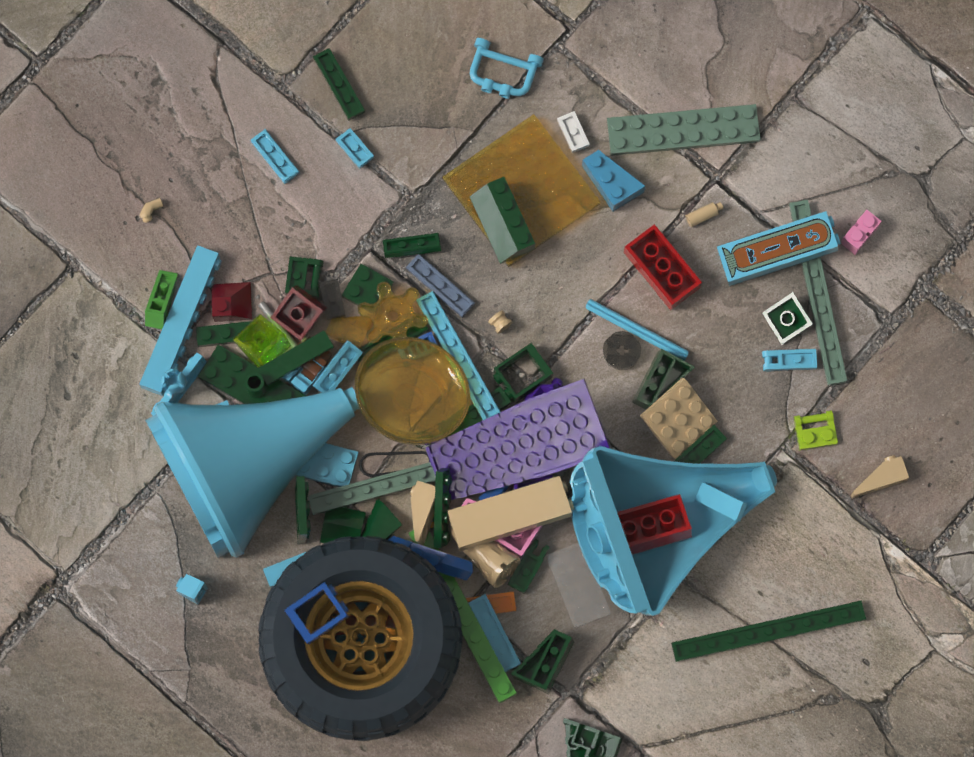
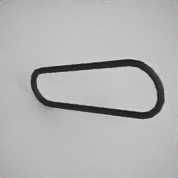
M425 451L368 453L361 458L359 467L360 471L364 475L368 477H377L392 472L378 474L366 473L363 470L362 462L367 456L425 454L428 457V454Z

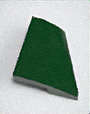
M378 499L375 502L361 537L375 536L388 540L403 525L386 505Z

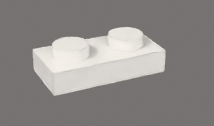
M575 111L557 118L572 153L589 147L590 144Z

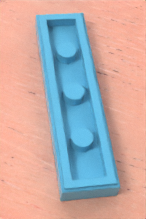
M486 594L468 602L504 671L506 672L520 665L521 662Z

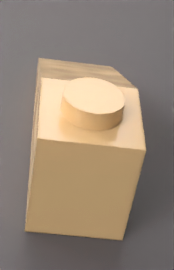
M893 455L885 458V461L852 492L851 498L906 482L909 476L902 456L896 458Z
M417 481L410 493L414 537L418 544L424 546L435 516V486Z

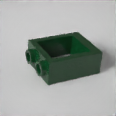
M530 343L494 367L493 378L498 384L504 386V392L510 400L513 399L516 403L525 397L527 393L534 391L539 384H544L553 378V372L534 345ZM528 355L542 374V377L516 394L502 372Z

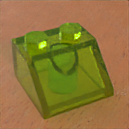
M261 314L233 339L236 345L257 367H261L282 355L291 346L286 335Z

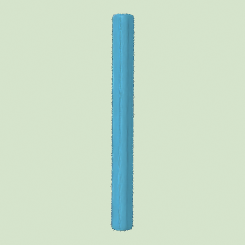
M592 299L586 304L587 310L684 361L689 354V351Z

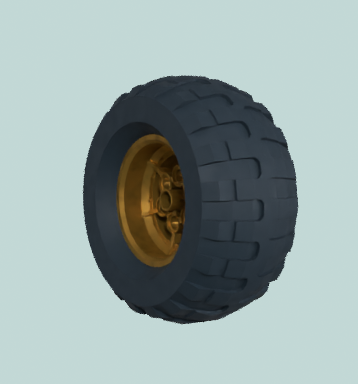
M375 536L337 538L311 548L296 561L288 565L268 593L258 630L259 657L270 688L288 712L318 732L330 737L354 741H368L394 736L422 721L445 697L459 667L463 638L461 619L453 594L434 566L407 546ZM325 582L327 586L331 584L337 592V595L334 596L339 603L343 601L348 608L347 616L354 615L357 618V622L355 625L349 626L346 624L345 619L308 645L284 610ZM325 591L295 610L311 634L326 625L335 613L336 617L340 615ZM355 602H368L371 604L364 611H360ZM389 615L394 620L397 629L385 626ZM369 616L376 617L377 622L374 626L366 625V619ZM339 632L346 634V640L342 643H338L335 639ZM359 634L362 636L366 635L365 642L362 644L360 641L356 642L358 639L357 635ZM384 634L386 641L383 644H377L375 642L376 635ZM326 649L337 651L334 663L329 659ZM354 650L355 658L353 660H346V651ZM369 650L375 652V658L372 661H367L364 657L365 653ZM395 651L390 661L386 663L384 653ZM361 666L367 675H353V673Z

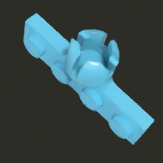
M196 353L192 356L182 372H179L178 369H170L165 372L167 376H162L161 383L166 391L160 402L154 405L151 412L152 416L156 415L154 409L157 404L161 402L178 403L207 362L202 355Z

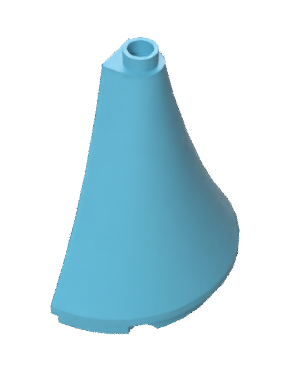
M350 387L345 391L338 388L310 396L266 403L192 405L161 402L155 406L154 411L156 415L145 421L217 558L227 553L237 558L243 555L257 528L299 470L337 431L355 417L354 412L362 408V404L353 387Z
M602 446L593 448L572 472L570 484L573 495L569 499L572 500L574 506L571 517L576 537L587 565L601 588L604 587L608 591L611 601L624 611L630 613L639 612L648 616L659 614L694 565L721 536L738 522L695 500L702 482L747 503L743 518L754 507L775 493L774 486L777 484V477L773 468L770 465H766L765 461L744 464H693L647 458ZM680 494L692 528V538L632 555L617 512Z

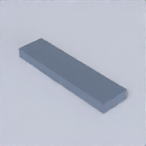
M420 254L406 266V269L429 290L433 291L437 297L461 318L475 305V302Z

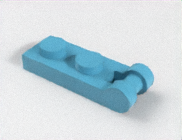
M816 349L768 350L762 352V358L765 361L763 371L765 372L817 369ZM772 358H778V363H772Z

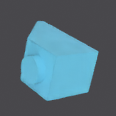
M188 574L184 578L181 577L176 584L178 594L199 605L208 590L203 581Z

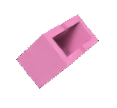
M866 210L843 237L841 244L856 255L878 229L882 221Z

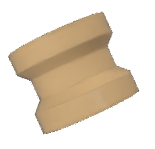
M503 310L496 313L488 321L490 325L496 328L498 334L505 331L513 323L511 319H507Z

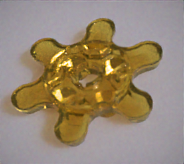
M381 282L377 286L379 300L374 304L363 302L358 306V313L363 317L371 318L373 321V327L367 332L366 338L370 343H377L382 336L389 335L394 339L397 348L404 349L409 343L406 336L408 328L413 326L423 328L428 323V319L424 314L415 313L412 309L413 303L419 297V292L416 288L411 287L404 294L395 295L389 283ZM395 311L398 313V318L391 321L387 317L388 313Z

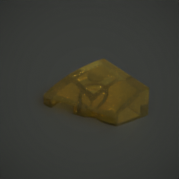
M375 316L333 318L326 329V334L333 340L341 343L348 340L356 347L361 348Z

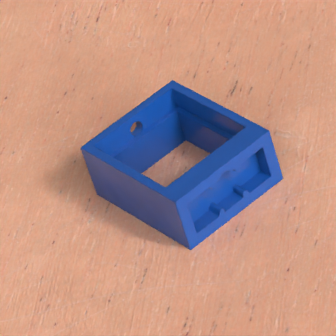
M325 582L284 610L308 645L348 618L346 614L349 611L343 601L339 603L334 596L337 595V592L331 584L327 586ZM325 591L340 615L311 634L295 610Z

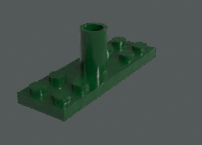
M219 344L198 375V378L242 404L266 403L306 396L280 380L267 386L257 369L258 367ZM260 384L258 388H252L253 385Z

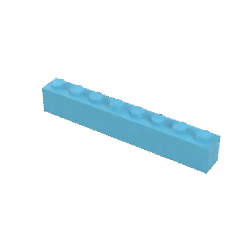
M197 245L139 385L142 389L161 396L164 395L166 390L162 386L161 378L162 376H167L165 373L167 370L178 369L177 361L179 357L184 355L186 339L189 340L193 332L191 327L194 322L198 321L200 316L198 310L206 302V291L208 287L211 288L213 285L215 270L218 271L222 260H220L219 253Z

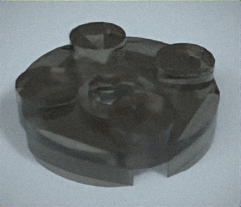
M615 332L606 339L603 345V357L607 365L617 370H627L634 367L641 355L639 341L629 332ZM620 346H624L627 353L620 355L616 349L618 350Z

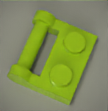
M832 410L826 411L823 414L800 417V415L794 416L799 451L838 444ZM827 421L828 426L802 430V424Z

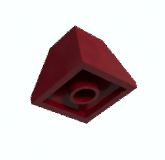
M251 282L213 284L212 317L214 322L252 320Z

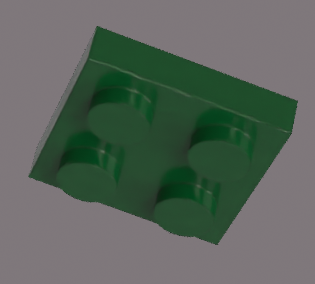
M360 264L341 296L375 315L394 282L367 266Z

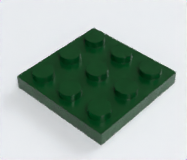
M297 476L295 482L297 545L305 544L311 532V523L308 520L310 503L306 501L309 493V483L305 482V476Z

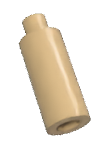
M712 202L685 215L689 226L694 227L718 215V211L723 209V205L721 202L717 204Z

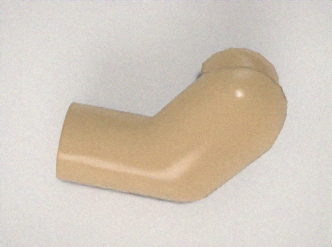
M160 198L144 205L140 212L143 222L148 223L152 221L151 214L153 210L163 207Z

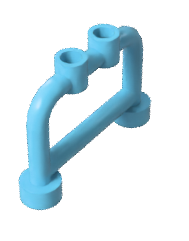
M476 38L474 46L477 50L470 68V77L474 83L482 86L481 90L486 93H492V90L500 91L499 96L509 99L510 95L522 96L531 88L537 67H542L544 59L538 55L530 54L526 62L488 50L490 46L488 40ZM482 56L527 69L528 73L523 87L516 89L507 84L496 83L491 79L480 78L477 75V70Z

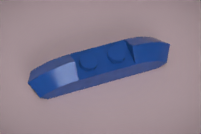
M392 536L388 539L412 549L430 562L438 572L465 581L473 573V562L397 536Z

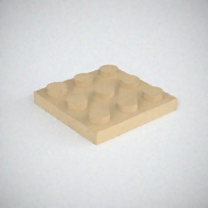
M681 378L640 415L674 459L679 457L709 428L718 422L685 378Z

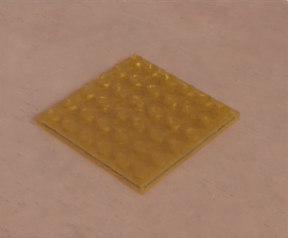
M534 114L442 177L443 181L488 241L489 239L470 200V196L487 183L501 177H505L534 239L535 249L600 204V200ZM530 252L507 261L505 264L509 268Z

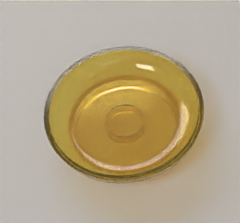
M399 337L386 340L367 352L361 360L355 375V397L363 417L377 432L395 442L407 445H427L438 442L453 433L463 422L468 412L470 388L463 369L451 354L427 340L414 337Z

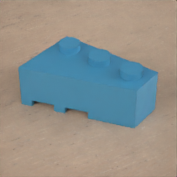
M600 150L592 153L582 161L583 169L612 212L645 191L644 184Z

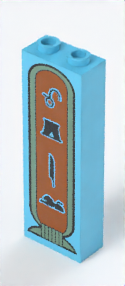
M825 211L717 246L729 286L838 251V245L841 243L838 234L833 233L832 227H835L832 216H828Z

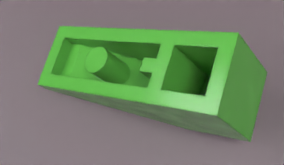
M159 270L145 309V326L163 329L170 311L178 273Z

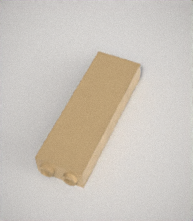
M560 476L448 510V517L459 551L571 517L574 506L572 500L567 499L565 492H568L565 480L561 481Z

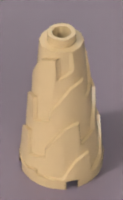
M451 526V528H450L451 533H450V534H451V536L453 537V539L456 541L455 536H454V532H453V529H452V526ZM496 541L463 550L471 559L473 565L494 588L503 585L507 581L506 577L508 575L512 576L521 562L519 556L507 550Z

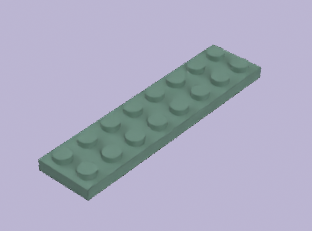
M756 104L607 118L611 156L760 142Z

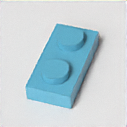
M351 128L336 138L338 145L359 169L374 158V155Z

